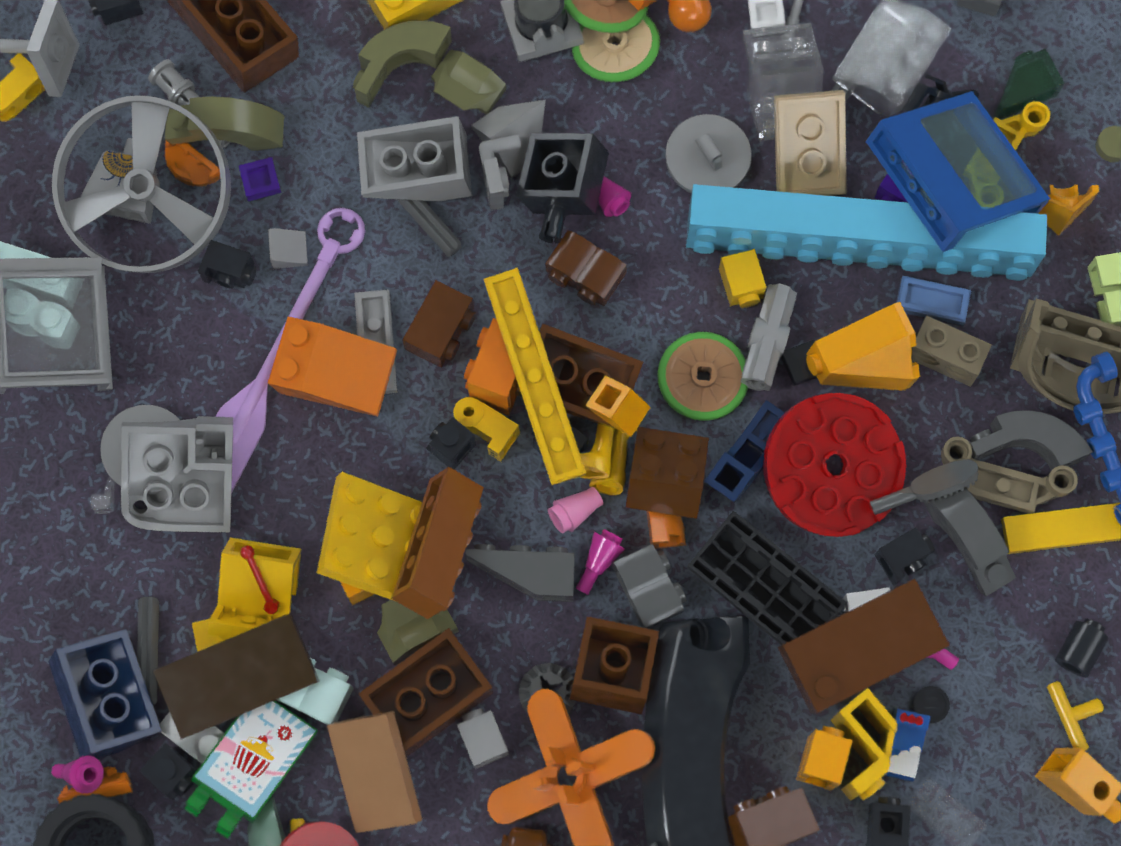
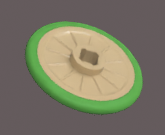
M645 15L644 19L637 26L617 33L599 32L580 24L579 27L583 35L584 44L572 47L576 63L587 75L601 81L620 82L640 75L652 65L659 51L660 37L654 22Z

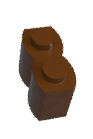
M567 230L561 242L558 243L545 263L546 271L549 273L548 278L553 283L562 288H565L566 285L575 288L578 291V297L593 306L596 303L605 306L627 273V265L570 230Z

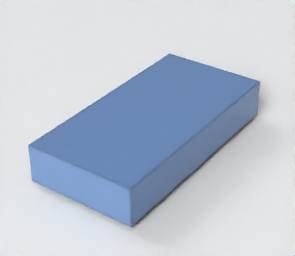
M902 276L897 302H901L906 314L924 318L927 315L938 321L963 326L966 321L971 290Z

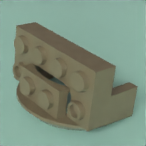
M1037 298L1035 301L1029 299L1020 318L1010 369L1020 371L1027 383L1046 399L1074 411L1073 406L1080 403L1076 389L1077 380L1085 368L1071 364L1056 354L1091 363L1092 356L1107 351L1113 357L1118 377L1121 379V326L1049 305V302ZM1096 378L1091 383V391L1094 398L1100 403L1103 414L1121 412V380L1118 395L1114 397L1117 378L1101 383Z

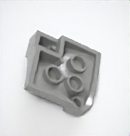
M197 416L194 419L177 421L122 422L121 512L125 520L138 528L155 531L230 532L233 417ZM142 500L147 507L145 509H138L134 503Z

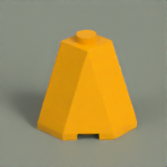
M901 302L894 303L815 341L806 353L808 368L814 376H817L821 385L904 391L910 388L920 377L919 364L916 362L912 363L911 359L912 347L917 346L915 331Z

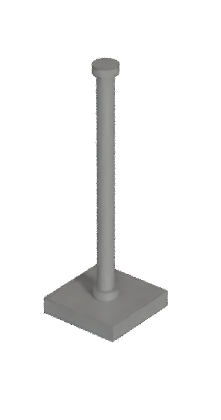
M44 0L30 40L0 39V53L28 54L48 96L62 97L80 44L59 0Z

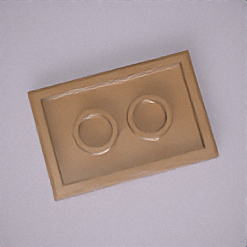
M394 711L333 722L327 725L355 833L411 825L422 821Z

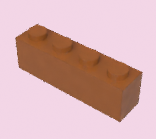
M447 467L429 480L391 598L392 600L426 619L441 611H446L450 607L455 596L453 592L455 581L464 567V562L462 561L463 554L473 537V532L471 531L473 521L482 507L480 498L484 487L451 467Z

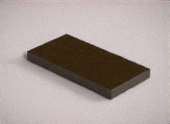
M292 613L153 670L181 740L320 681Z

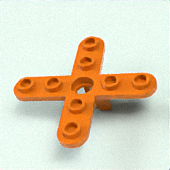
M538 690L530 697L527 710L547 767L494 790L488 799L489 815L499 824H512L556 804H560L574 846H614L594 788L648 765L655 754L654 741L644 731L629 730L581 751L562 697L553 690ZM567 766L565 767L567 775L577 776L573 786H560L558 773L562 767Z

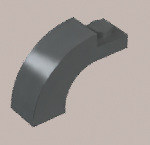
M1013 411L998 415L990 424L993 433H991L990 429H987L970 438L972 441L970 443L972 446L971 457L973 459L980 460L1006 448L1021 447L1040 455L1046 461L1051 471L1057 466H1073L1084 461L1092 453L1088 443L1069 424L1052 415L1036 411Z
M965 487L964 491L958 490V494L953 492V496L948 494L946 499L942 496L941 500L935 498V502L929 499V502L926 503L924 500V504L933 522L949 535L959 549L980 593L988 596L1016 579L1006 557L1009 550L988 514Z

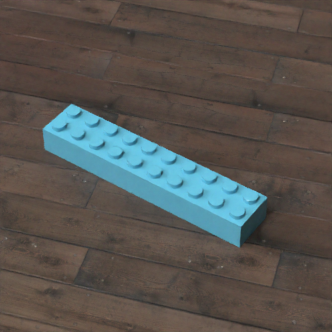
M693 184L689 206L686 248H693L695 252L702 254L713 253L714 250L728 251L730 255L755 249L756 254H763L764 258L772 260L782 259L783 256L797 257L799 261L806 263L816 262L818 259L832 260L833 264L841 266L860 262L867 263L868 267L876 269L895 265L902 266L903 270L911 272L930 268L936 269V272L945 275L955 274L957 271L971 272L972 276L980 278L990 277L992 274L1006 275V278L1009 280L1019 281L1031 277L1046 255L1047 214L1021 212L966 232L953 249L942 252L907 202Z

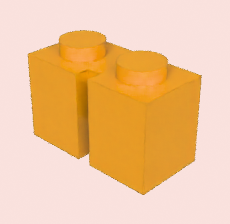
M823 726L822 731L815 729L807 737L796 780L830 791L835 789V787L841 784L852 740L843 738L845 732L836 728Z

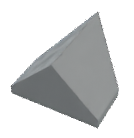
M546 100L499 106L471 125V128L482 142L519 135L521 148L494 153L499 164L506 168L510 178L522 172L531 133H542Z

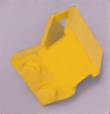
M230 537L221 553L218 604L208 621L207 634L219 636L221 639L227 640L289 614L291 611L292 595L296 596L301 549ZM245 545L254 548V559L272 598L279 602V609L275 614H268L264 610V597L247 560L243 559L240 554L241 548Z
M868 688L830 720L837 729L845 732L844 737L846 739L852 740L851 746L868 765L865 770L841 789L850 801L858 796L864 801L885 784L881 777L889 771L893 740L897 729L895 719ZM856 708L859 709L881 735L879 747L852 716L851 712Z

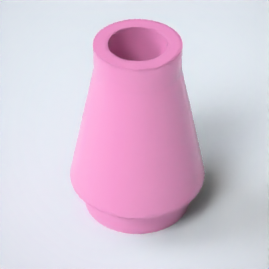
M590 487L585 491L554 501L553 506L548 509V514L559 532L565 533L568 530L573 532L597 508L603 505V500L599 492L594 487Z

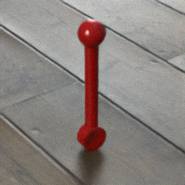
M245 545L241 548L240 554L243 559L247 560L264 597V610L268 614H275L279 609V602L272 598L254 559V548Z

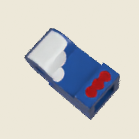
M893 708L892 717L897 722V729L891 751L890 768L884 776L913 782L918 769L926 730L928 731L930 716Z

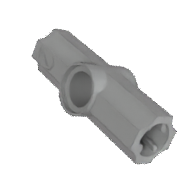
M778 283L774 285L769 284L759 317H756L747 346L750 349L741 375L740 382L750 389L769 391L771 388L779 357H782L789 337L790 327H788L796 301L797 292L793 291L790 286Z

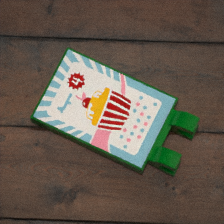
M275 700L237 716L193 775L191 781L199 787L187 800L185 810L197 818L208 801L213 799L227 809V812L218 822L215 831L228 839L243 817L251 823L255 821L314 739L318 730Z

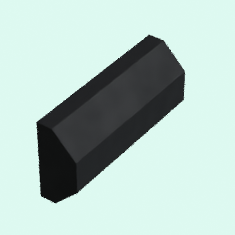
M734 510L687 565L689 570L781 645L836 618L847 604L845 600Z

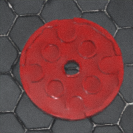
M846 393L815 395L798 402L787 410L777 421L768 437L763 460L765 483L779 511L799 528L813 534L831 537L855 535L876 522H880L892 509L874 515L870 501L901 490L906 476L904 445L902 440H899L890 418L879 407L868 400ZM834 454L838 455L843 461V469L837 475H832L825 463Z

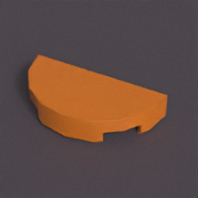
M167 141L165 142L166 164L177 180L190 186L202 187L215 183L220 179L219 167L189 143L172 145Z
M103 767V780L95 791L84 794L76 791L73 787L69 790L66 785L57 799L60 804L65 800L68 801L73 799L74 796L82 794L85 796L101 794L105 797H113L132 792V783L126 772H117L115 767Z

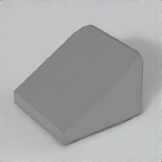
M278 228L268 229L270 261L273 269L308 266L305 231Z

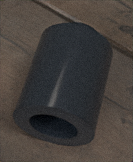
M1085 619L1084 622L1075 621L1055 658L1056 663L1077 676L1087 678L1108 641L1107 635L1103 633L1105 628L1091 619Z

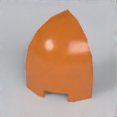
M646 511L650 545L653 544L655 549L686 546L685 529L681 516Z

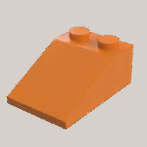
M288 316L268 384L280 394L378 417L397 349L324 324Z

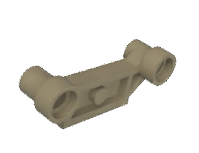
M962 437L950 438L941 450L943 465L963 459H970L977 463L978 481H974L975 485L969 484V489L966 488L975 499L1027 514L1034 513L1035 508L1043 503L1069 495L1078 484L1077 474L1068 466H1057L1047 477L1041 478L973 459L971 457L972 446ZM950 452H955L959 459L952 458ZM1055 480L1061 482L1063 488L1056 486Z

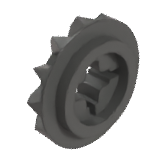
M550 662L535 665L524 674L519 687V698L522 707L527 713L530 697L536 691L542 689L541 678L549 686L563 685L556 692L562 697L567 713L572 710L576 701L570 700L574 678L565 667Z

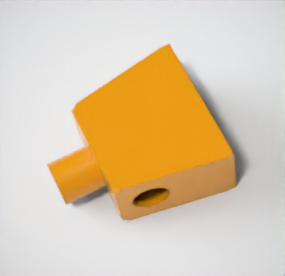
M1056 748L1035 775L1038 780L1082 814L1092 816L1103 815L1113 824L1121 820V801L1117 798L1121 792V783L1084 749Z

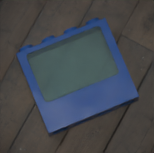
M973 91L882 119L866 140L872 152L942 252L953 249L968 231L1021 212L1038 214L1050 200V197Z

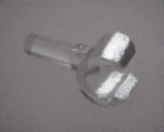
M110 476L104 488V493H93L91 495V508L95 514H109L114 511V488L116 482Z

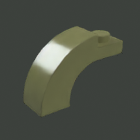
M407 21L393 25L375 35L358 55L361 69L363 70L358 72L353 83L357 102L370 107L387 76L399 66L408 63H423L437 69L452 42L451 28L432 21Z
M228 97L190 98L189 105L181 106L203 121L218 140L238 143L249 148L251 151L283 147L284 115L273 108L252 101ZM169 108L165 129V140L173 145L208 140L203 131L191 119Z

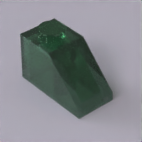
M1046 48L1035 53L1033 50L1026 51L1015 59L994 113V118L1002 120L1023 111L1024 107L1030 102H1045L1057 97L1064 85V81Z

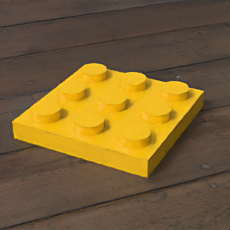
M341 472L335 479L317 574L392 600L391 598L422 502Z

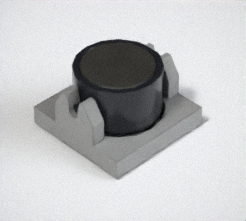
M564 0L500 1L519 62L584 44L579 24L565 9ZM525 35L526 37L533 39V41L528 40L523 36Z

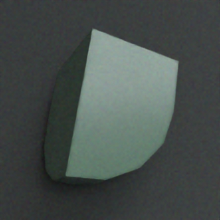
M274 796L270 798L255 821L248 823L247 835L249 846H280L285 839Z

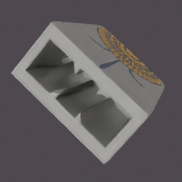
M132 138L127 139L123 153L109 150L103 152L81 197L123 185L126 174L133 170ZM130 198L105 214L151 224L153 204L150 201L142 202Z

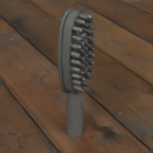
M963 459L931 469L915 478L910 487L870 501L873 513L877 515L915 499L920 500V502L925 500L926 503L931 499L932 502H935V498L941 500L943 496L946 499L948 494L953 496V492L958 494V490L964 491V487L969 489V484L975 485L974 481H978V465L973 460Z

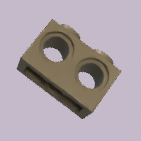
M926 315L917 332V346L912 347L911 359L916 363L971 387L980 373L992 344Z

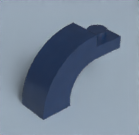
M766 400L728 452L722 455L704 482L734 503L738 501L762 471L768 437L777 421L785 412Z

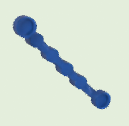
M1105 351L1092 356L1091 365L1085 368L1079 375L1076 389L1080 403L1074 405L1073 410L1080 425L1089 423L1094 437L1087 439V443L1092 450L1091 456L1094 459L1102 457L1107 470L1100 473L1103 487L1108 493L1116 490L1121 503V463L1116 453V443L1111 433L1107 431L1103 421L1101 405L1094 398L1091 391V383L1094 379L1097 378L1101 383H1104L1118 376L1113 357L1109 352ZM1121 504L1114 506L1113 509L1115 517L1121 525Z

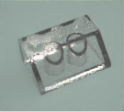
M881 0L832 80L848 90L880 116L887 118L902 110L952 28L926 8L896 0Z

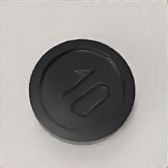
M924 687L913 698L914 712L930 716L929 723L940 722L949 712V698L938 687Z

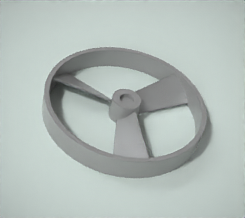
M127 96L113 99L95 107L70 129L62 141L54 162L52 194L55 209L64 230L84 253L90 257H102V264L118 270L133 273H156L173 269L190 261L209 245L210 240L214 239L223 224L229 207L231 177L228 161L221 144L209 127L197 116L183 107L161 98ZM132 105L133 170L126 174L123 185L65 202L64 176L66 166L78 139L86 129L102 116L122 107ZM169 108L191 119L203 131L214 149L221 178L220 198L214 217L161 189L160 182L154 174ZM133 198L142 202L150 201L194 245L182 255L161 264L142 267L126 266L115 263L97 253L83 240L77 230L126 200Z

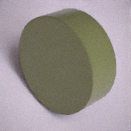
M1119 126L1105 128L1096 140L1095 147L1098 155L1108 162L1121 161V127Z

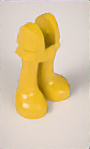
M597 423L595 442L591 451L580 453L586 475L580 477L591 479L589 486L594 487L599 493L619 495L623 492L626 482L625 469L630 436L620 430Z

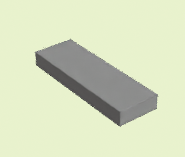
M389 290L354 293L357 336L394 347ZM395 360L385 394L398 393Z

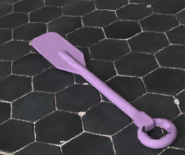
M337 208L327 212L321 218L317 232L318 239L323 248L289 317L304 318L329 268L332 267L338 254L353 251L363 241L365 235L364 222L360 215L353 210ZM342 216V220H346L351 224L356 221L359 229L353 231L352 236L349 238L351 242L347 245L341 246L340 242L331 238L326 240L324 232L329 231L330 226L333 224L332 219ZM285 324L256 379L226 402L216 415V417H233L231 494L266 426L268 380Z

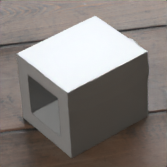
M482 708L462 716L463 722L457 724L475 769L509 755L491 710L484 713Z

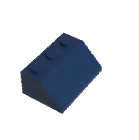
M127 629L57 648L48 663L80 757L93 756L101 759L117 754L162 732Z

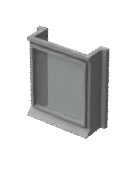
M102 257L0 259V394H4L7 388L97 385L98 391L112 390L105 269L102 266Z

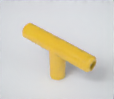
M1056 681L1047 685L1048 692L1073 748L1088 750L1089 746L1078 721L1103 712L1104 706L1102 701L1095 698L1071 707L1061 682Z

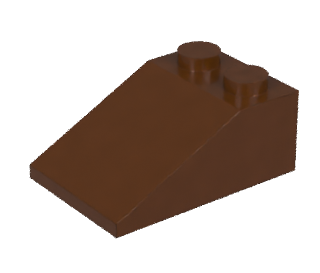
M542 323L539 333L566 413L616 429L592 412L586 404L605 375L633 390L643 361ZM518 385V386H517V389H516V392H515V395L522 397V394H521V391H520V388H519V385Z

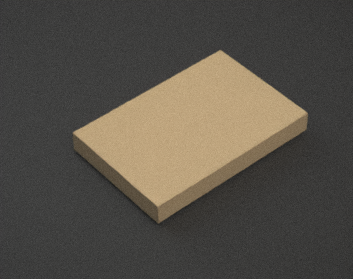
M843 90L774 96L776 191L825 196L847 194L845 92Z

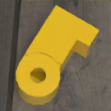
M18 53L9 61L14 69L0 81V121L2 122L13 119L45 90L33 64L21 53Z
M473 397L460 399L454 407V418L473 434L489 443L487 446L489 455L501 462L520 434L519 425Z

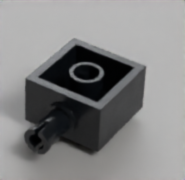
M531 133L516 196L533 214H545L541 232L539 233V238L542 241L553 243V238H555L554 242L556 244L561 242V234L567 215L596 214L609 152L593 133Z

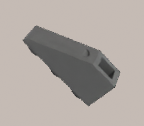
M476 544L474 549H466L465 551L466 559L469 563L536 601L573 602L575 553H567L568 549L565 547H547L546 552L531 551V547L524 545L510 546V551L495 550L496 546L490 544Z

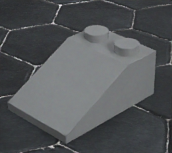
M459 116L357 132L361 195L363 197L444 201L472 196L467 136Z

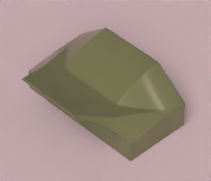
M450 49L431 76L432 81L435 82L433 92L463 111L478 109L487 115L506 91V84L490 68L466 53Z
M389 600L381 605L382 623L377 634L394 666L400 664L448 628L453 634L459 632L448 610L441 611L426 619L393 600Z

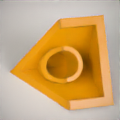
M1050 185V195H1048L1050 200L1038 214H1047V226L1057 235H1060L1092 203L1099 192V185H1091L1085 195H1079L1078 185L1065 189L1055 188L1053 185Z

